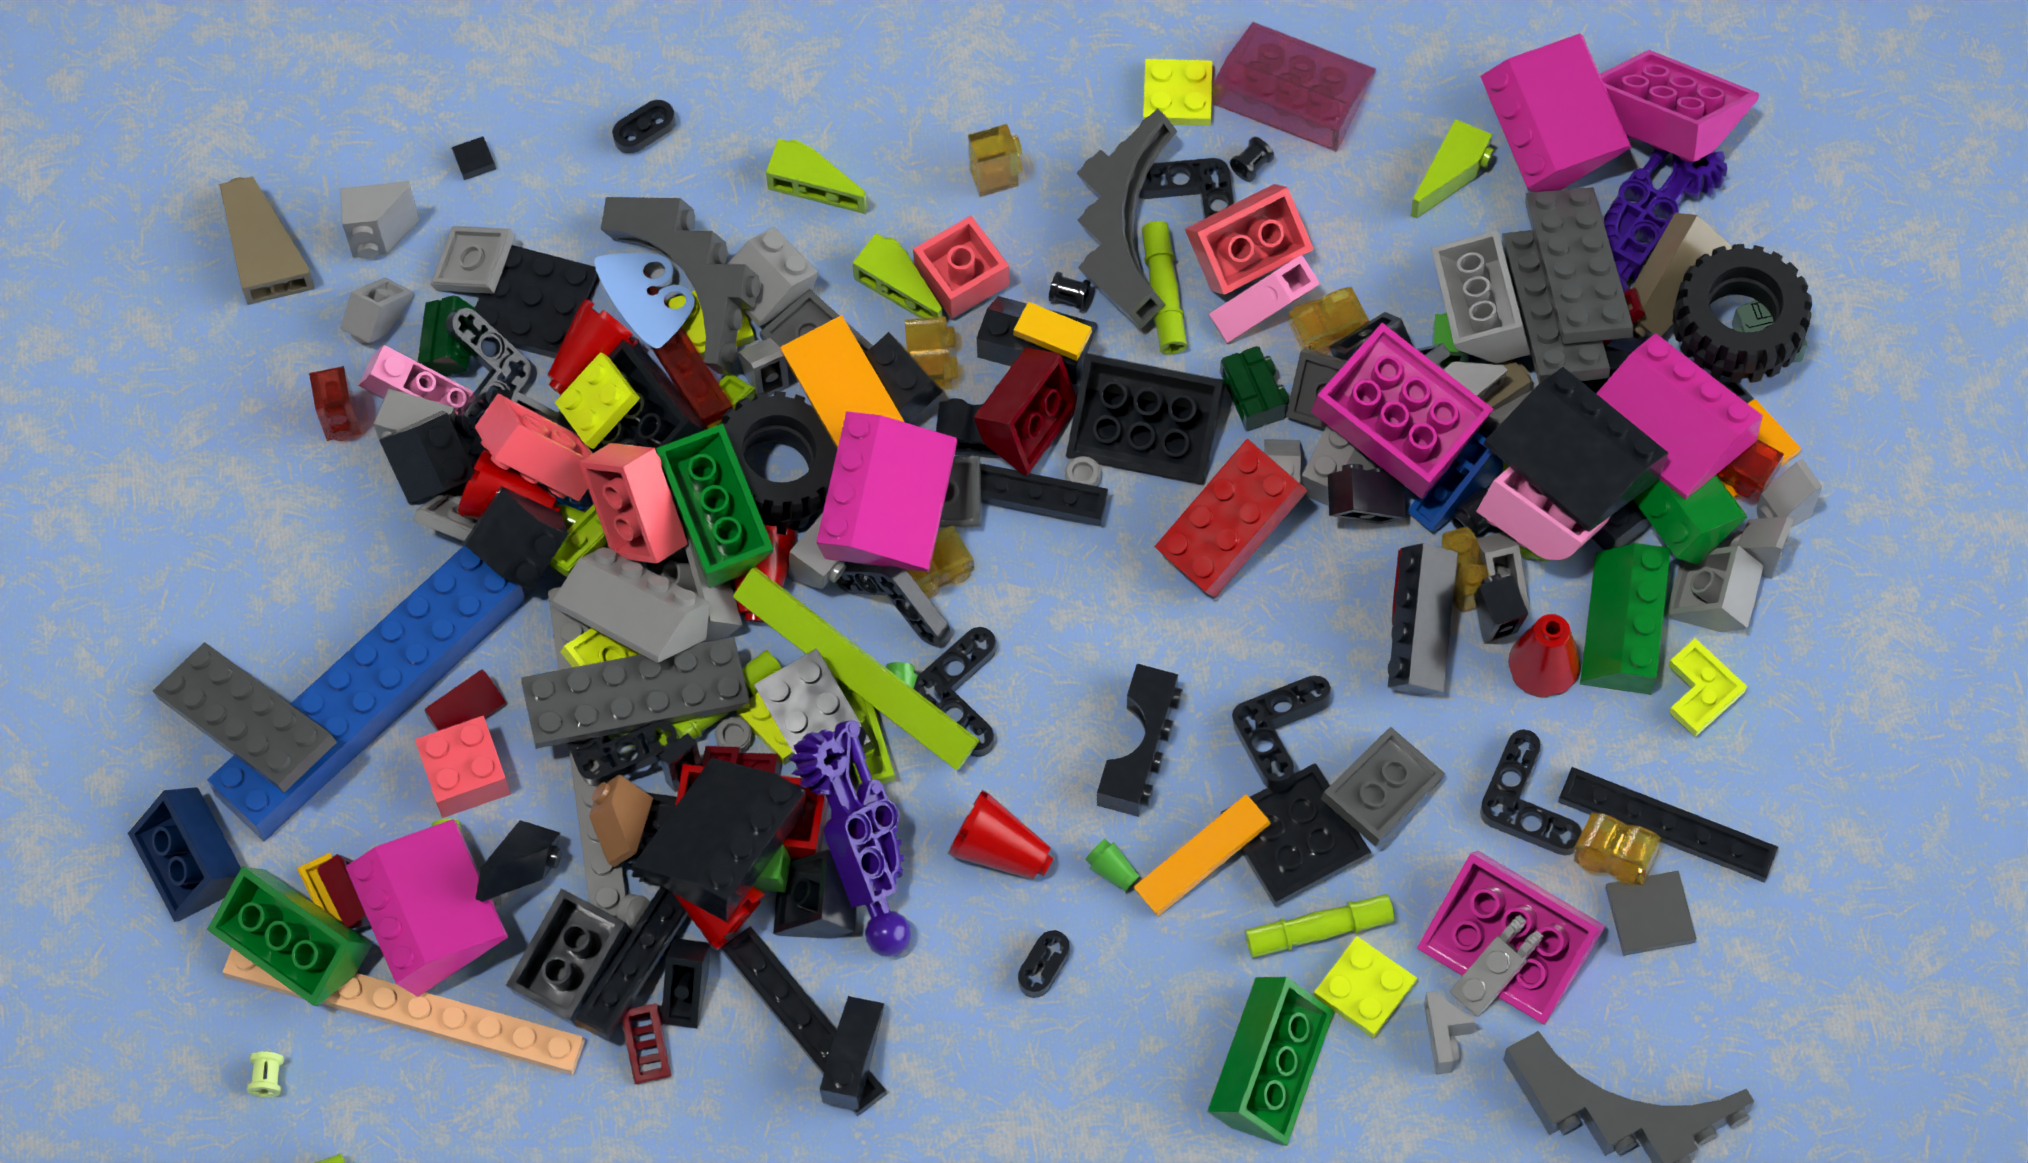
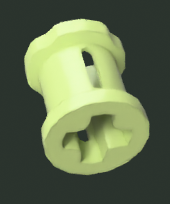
M260 1051L252 1053L250 1055V1062L253 1064L251 1083L247 1085V1093L257 1097L279 1096L281 1094V1087L278 1085L279 1066L283 1064L284 1057L274 1052ZM264 1070H267L266 1079H263Z

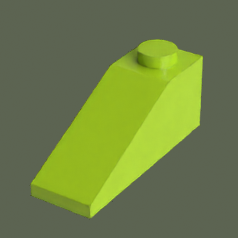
M1455 119L1413 198L1410 216L1418 218L1474 180L1481 167L1487 168L1495 149L1490 148L1493 134Z
M778 138L766 170L768 190L863 214L866 213V192L811 146H807L798 140L787 141Z
M875 233L852 263L854 280L940 329L943 325L942 308L906 251L895 239L890 237L884 238Z

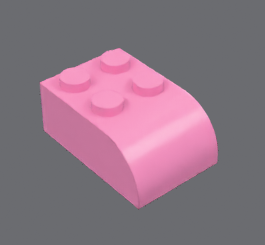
M1511 467L1507 468L1493 481L1476 510L1491 525L1500 528L1514 538L1520 546L1528 548L1536 555L1548 560H1563L1573 555L1610 518L1608 517L1590 532L1586 531Z

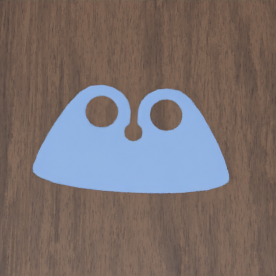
M618 253L595 258L594 263L599 279L626 322L648 345L656 349L662 347L686 321L695 302L692 292L681 285L666 286L653 296L647 293V289L650 286H660L671 278L673 274L671 262L662 255L652 253ZM650 262H659L664 265L665 273L660 278L650 279L644 275L643 269ZM671 292H680L686 297V303L681 308L671 309L665 305L664 298Z

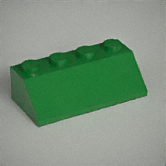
M723 424L656 448L662 462V470L666 482L672 491L674 502L709 588L743 576L774 552Z
M1717 475L1686 500L1660 479L1633 499L1675 557L1697 565L1748 517Z
M1633 543L1595 554L1580 685L1652 694L1657 677L1671 552L1668 547Z
M244 866L240 869L207 928L213 935L313 1006L320 1005L355 976L372 946L367 940L267 870Z
M1255 977L1207 1112L1232 1129L1287 1146L1334 1010L1288 977Z

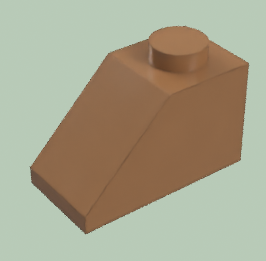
M621 775L607 783L602 782L598 785L592 795L594 802L589 814L607 862L613 867L636 854L653 797Z

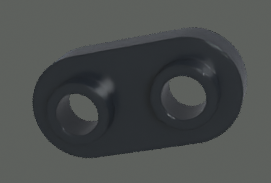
M652 100L619 120L614 125L612 131L615 146L624 153H635L669 133L675 125L673 107L664 100ZM656 119H663V120H664L663 122H661V123H659V124L654 123V121H655ZM629 136L636 137L634 140H625Z

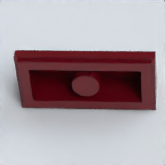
M481 669L426 707L424 711L436 731H440L483 715L487 719L507 705L487 673Z
M336 854L317 868V872L343 924L348 928L371 926L345 867L354 860Z

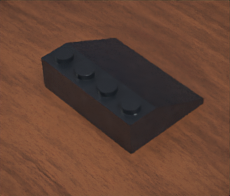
M623 339L609 354L608 357L639 396L640 400L594 449L590 448L592 453L610 443L651 447L656 450L658 447L708 429L647 353ZM568 423L566 429L576 433L570 423Z
M1086 353L1066 457L1076 458L1085 456L1092 458L1100 464L1203 484L1219 419L1226 380Z
M1564 367L1539 383L1484 441V446L1588 532L1660 479L1668 456V452Z
M711 758L632 865V870L727 922L805 813L806 790L775 773Z

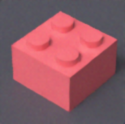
M971 215L913 249L915 267L951 319L1010 285L1009 265Z
M484 715L415 739L442 818L511 795Z

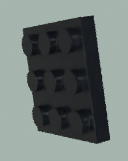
M512 245L495 293H481L475 311L516 349L555 359L580 304L585 299L590 300L598 274L595 266ZM480 329V331L473 332V334L476 336L477 334L481 333L482 330ZM486 337L484 339L486 341L495 343L491 338Z
M1316 763L1296 772L1294 783L1290 788L1279 792L1266 788L1250 796V799L1268 818L1271 824L1240 850L1274 907L1370 858L1371 851L1359 832L1320 799L1330 785Z

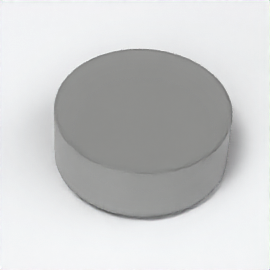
M1085 456L1076 457L1066 466L1065 480L1098 486L1100 482L1099 465L1092 458Z
M730 717L723 720L717 726L715 737L718 746L740 747L743 752L750 747L752 733L749 724L745 720Z
M626 895L619 903L617 918L626 922L630 929L633 930L650 904L649 900L641 895Z

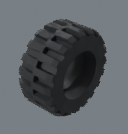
M1733 244L1732 249L1726 250L1725 246L1713 249L1711 257L1709 254H1703L1696 259L1695 265L1690 266L1684 274L1673 310L1674 336L1676 341L1682 342L1680 347L1682 353L1687 358L1692 356L1694 358L1693 362L1700 368L1710 370V375L1720 380L1721 376L1729 377L1730 382L1741 383L1743 378H1748L1750 383L1762 380L1764 374L1771 378L1780 373L1781 367H1788L1794 361L1796 353H1799L1802 348L1812 316L1810 312L1812 297L1807 293L1808 284L1805 278L1802 276L1797 278L1798 269L1791 262L1785 264L1782 261L1783 256L1775 251L1769 254L1763 251L1764 247L1754 245L1753 249L1745 248L1744 244ZM1729 295L1751 297L1767 308L1774 323L1756 332L1736 331L1728 328L1715 317L1710 304L1721 297Z
M775 391L774 396L767 397V393L762 392L755 394L751 402L748 398L738 401L735 410L733 408L728 409L722 416L721 423L717 424V426L723 424L763 524L776 526L778 532H785L787 528L789 529V525L794 524L795 528H802L808 525L809 517L812 520H817L823 513L837 448L812 405L810 406L805 403V397L796 394L795 398L785 397L786 392ZM760 442H782L796 449L804 457L809 470L805 475L796 480L773 482L760 477L748 466L744 458V452Z

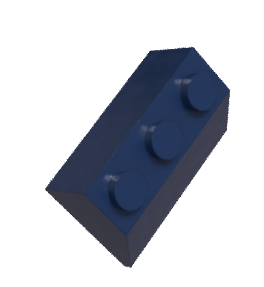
M198 787L164 790L128 832L174 922L181 921L225 898L241 869Z

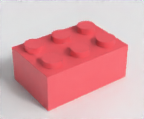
M1273 184L1185 228L1210 290L1223 295L1294 260L1300 255L1314 250L1288 187Z
M498 393L475 426L482 439L481 444L492 454L491 460L504 470H509L511 467L519 471V474L532 484L536 485L539 481L547 485L549 491L562 499L568 496L579 502L588 489L579 462L593 454L590 448L584 444L578 434Z
M610 443L579 462L610 549L628 560L657 564L688 544L684 534L683 523L678 517L673 502V494L667 485L662 470V462L655 448Z

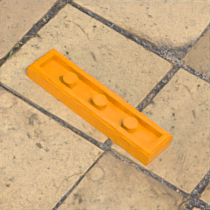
M1245 794L1137 883L1134 889L1159 917L1271 823L1250 797Z

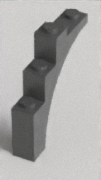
M1158 108L1150 116L1146 117L1140 126L1125 141H1122L1110 156L1100 149L1076 173L1087 188L1099 198L1094 204L1086 208L1083 215L1077 221L1089 236L1100 245L1095 251L1090 252L1086 256L1084 262L1078 268L1091 281L1094 287L1140 329L1165 306L1164 302L1148 284L1140 268L1134 245L1136 206L1146 175L1159 153L1177 133V130L1166 115Z
M606 197L601 230L614 241L636 243L658 250L673 259L683 269L696 291L703 312L706 334L704 363L717 374H731L732 364L737 358V332L742 326L741 309H754L755 298L760 293L759 276L745 264H724L728 256L726 242L713 231H691L695 226L694 209L681 198Z
M1539 1031L1507 1047L1503 1058L1549 1135L1559 1130L1562 1134L1573 1130L1581 1123L1580 1119L1582 1118L1605 1156L1614 1151L1618 1155L1627 1152L1637 1144L1636 1139H1638L1652 1163H1693L1692 1160H1694L1698 1151L1694 1142L1699 1146L1703 1145L1717 1136L1716 1130L1727 1124L1730 1128L1742 1124L1750 1117L1748 1113L1755 1102L1747 1089L1720 1100L1695 1105L1661 1106L1630 1100L1606 1091L1579 1075L1554 1052Z

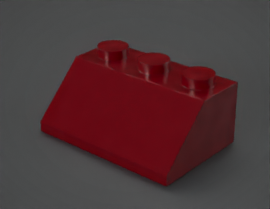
M1026 347L973 417L983 443L1023 475H1028L1075 411L1077 398L1061 354Z

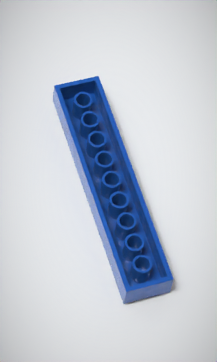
M464 545L290 703L328 731L337 743L285 793L233 755L207 779L214 795L264 842L525 602L522 586L498 575Z

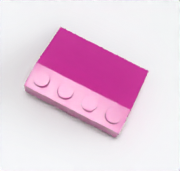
M1580 33L1508 58L1480 76L1527 189L1532 192L1562 190L1632 148L1586 41Z
M1647 50L1600 74L1627 137L1649 143L1657 150L1671 152L1688 162H1695L1715 151L1759 98L1758 92L1651 50Z
M1381 323L1320 391L1311 413L1422 499L1442 477L1486 421L1493 408L1385 324Z
M1656 333L1635 349L1596 393L1668 452L1660 480L1685 500L1757 441L1763 417L1762 414Z
M846 411L816 541L824 558L929 572L957 446V438L882 415Z
M453 819L376 846L345 866L395 983L417 997L508 938L492 900L488 899L483 902L475 900L480 873L461 831Z
M1479 850L1471 852L1418 944L1417 949L1463 976L1491 942L1501 935L1506 927L1520 915L1526 922L1523 929L1509 943L1518 951L1526 938L1535 931H1538L1543 936V939L1526 958L1528 960L1497 997L1540 1023L1546 1024L1606 925Z

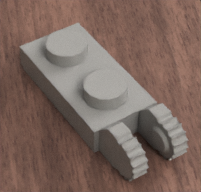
M1520 915L1506 927L1501 935L1491 942L1450 990L1476 1016H1480L1526 964L1528 961L1526 958L1543 939V936L1538 931H1535L1526 938L1518 951L1509 943L1523 929L1526 922Z

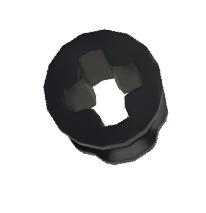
M1252 137L1248 142V147L1239 156L1236 155L1230 159V166L1237 176L1244 181L1251 182L1255 179L1256 172L1262 165L1270 163L1274 159V152L1261 138Z
M1057 271L1050 286L1049 301H1063L1076 305L1078 310H1083L1089 296L1091 281L1085 279L1081 282L1063 277V273Z

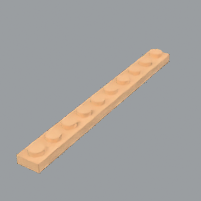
M233 948L231 949L223 969L225 977L303 999ZM356 973L351 980L321 1003L322 1005L569 1075L574 1074L585 1042L583 1036L424 992L417 997L397 984Z

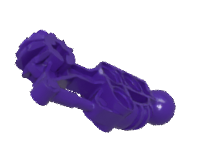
M1655 149L1645 166L1633 171L1627 181L1620 185L1617 197L1604 216V226L1623 293L1629 290L1628 279L1637 280L1675 213H1679L1678 204L1684 196L1687 195L1697 199L1700 193L1703 192L1710 197L1714 189L1720 190L1723 186L1724 177L1727 175L1728 170L1727 163H1724L1725 157L1723 152L1713 151L1695 162L1684 161L1678 155L1672 153V173L1662 187L1657 190L1652 186L1650 175L1657 165L1663 162L1669 152ZM1628 200H1634V201H1637V202H1636V203H1631V202H1629ZM1658 216H1663V217H1665V218H1667V219H1660V218H1657V217H1658ZM1639 241H1647L1649 243H1640Z
M848 720L838 723L834 732L824 729L817 733L814 731L806 734L801 741L793 745L797 754H794L789 760L796 764L797 769L794 770L792 775H800V787H809L811 793L821 796L826 795L831 808V819L825 825V839L852 908L862 905L867 907L871 917L865 930L867 944L878 955L893 957L902 953L909 946L911 939V928L906 918L895 911H890L885 898L898 891L896 879L903 875V869L900 865L901 862H904V855H900L899 845H902V840L897 839L895 833L899 831L897 827L899 812L896 805L888 800L882 783L879 780H872L865 762L866 756L858 738L860 726L855 720ZM836 755V757L833 759H829L826 761L823 760L826 757ZM850 758L852 763H855L862 781L858 787L857 794L849 777Z

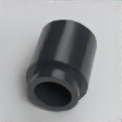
M1479 488L1455 508V513L1450 517L1456 530L1466 538L1472 535H1479L1491 525L1486 518L1476 512L1488 491L1486 488Z

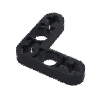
M1219 158L1153 163L1146 175L1151 182L1150 186H1144L1143 183L1139 194L1141 199L1200 194L1203 219L1219 212L1212 210L1208 205L1213 199L1224 200L1228 205L1227 207L1234 204L1229 167ZM1210 171H1216L1218 175V187L1212 188ZM1183 172L1190 179L1187 183L1178 185L1173 183L1171 176L1175 173ZM1160 175H1165V185H1161Z
M471 308L454 310L448 315L446 319L447 332L489 371V374L455 418V426L458 433L465 438L472 439L475 438L477 431L476 429L468 428L471 422L467 418L478 415L481 410H486L488 405L486 392L488 388L493 386L498 390H516L519 392L531 375V365L522 353ZM467 317L468 321L466 322V326L471 331H460L459 327L461 326V323L458 320V318L460 319ZM480 329L482 330V332L477 334L476 336L472 333L480 331ZM486 337L491 338L496 345V351L492 357L484 355L481 349V343ZM517 363L516 372L519 374L518 376L509 377L505 383L498 380L505 379L510 374L511 368L508 366L509 364ZM480 414V416L476 419V424L483 416V414Z
M853 562L844 563L846 569L835 582L844 591L851 594L887 595L915 633L932 646H939L949 634L950 627L905 569Z
M984 627L972 628L917 676L913 688L922 695L921 687L925 686L929 689L934 686L935 696L941 701L937 707L944 712L950 707L959 708L963 712V717L957 723L963 728L969 723L970 730L975 735L984 734L985 743L981 744L979 742L970 754L975 757L985 756L992 750L994 745L993 729L955 691L995 655V636L989 629ZM976 640L981 643L986 640V649L983 650L979 647L973 651V641ZM969 653H971V661H973L972 663L969 661L967 657ZM953 660L959 661L963 664L964 670L959 675H949L944 671L946 663ZM927 693L923 696L936 706V700Z
M1313 675L1244 701L1233 710L1234 730L1263 784L1272 791H1284L1290 788L1295 780L1293 762L1275 729L1318 713L1330 705L1331 687L1329 682L1321 676ZM1315 690V692H1316L1317 694H1321V695L1318 696V697H1315L1312 693L1309 694V692ZM1297 696H1299V701H1302V704H1298ZM1280 701H1286L1292 705L1285 712H1277L1272 708L1275 703ZM1249 716L1251 720H1255L1256 729L1252 731L1249 722L1246 719L1243 720L1244 717ZM1263 740L1273 744V747L1265 752L1257 751L1254 748L1257 742ZM1275 761L1277 769L1280 773H1284V775L1278 777L1276 773H1272L1271 763Z
M659 721L607 743H603L600 736L591 738L588 743L583 745L574 742L567 744L583 780L589 785L598 786L602 782H609L618 775L624 776L660 761L659 755L666 745L661 746L657 742V735L664 733L667 737V743L675 738H679V735L672 724ZM642 740H646L651 752L646 754V750L641 743ZM631 745L638 748V755L632 761L626 762L619 759L620 751L624 747ZM612 754V758L617 765L616 767L612 768L607 755ZM593 761H597L600 765V772L597 774H593L590 770V763Z
M1525 729L1517 730L1510 736L1482 800L1481 819L1486 825L1559 855H1571L1578 850L1581 844L1583 833L1579 824L1572 819L1520 799L1537 761L1541 744L1538 736L1532 731ZM1524 741L1529 743V750L1525 751L1522 761L1519 763L1515 759L1518 753V746ZM1505 771H1514L1520 776L1521 781L1516 786H1506L1502 783L1500 775ZM1496 803L1503 805V812H1500L1498 816L1491 814V807H1494ZM1514 809H1517L1519 811L1516 814L1515 823H1509ZM1533 815L1541 821L1542 826L1537 831H1527L1521 825L1522 818ZM1549 822L1553 826L1547 838L1544 837ZM1564 830L1571 832L1570 838L1572 840L1569 839L1566 844L1560 842V835L1564 833Z

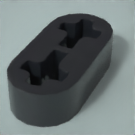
M1051 930L1043 933L1022 964L1018 973V984L1021 992L1026 996L1038 998L1045 995L1067 962L1070 955V945L1067 936L1062 932ZM1055 942L1060 943L1061 954L1054 952L1048 961L1045 960L1047 956V947L1045 945L1052 946ZM1039 967L1043 968L1041 972V981L1043 983L1036 982L1033 986L1028 985V977L1026 975L1034 976Z

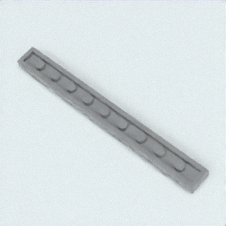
M561 587L548 589L558 670L573 668L560 653L563 646L590 629L586 624L552 607V600ZM601 736L603 743H605V736ZM591 738L574 741V743L583 745L588 743ZM569 749L589 903L617 917L619 903L626 896L622 863L613 867L607 862L589 817L594 802L592 795L598 786L589 785L583 780ZM597 761L590 763V770L593 774L599 773L600 765Z

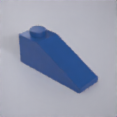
M1478 431L1422 499L1417 497L1407 510L1410 515L1433 533L1451 519V515L1455 513V508L1479 488L1489 486L1503 468V461L1484 446V441L1487 437Z

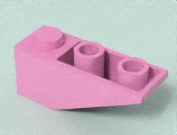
M1300 255L1208 315L1227 344L1317 287L1320 282L1303 255Z
M383 345L371 356L358 385L383 399L390 388L454 407L456 416L474 393V391L386 345Z

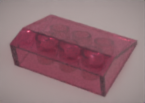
M1252 22L1228 54L1213 83L1212 104L1337 152L1376 73V68Z

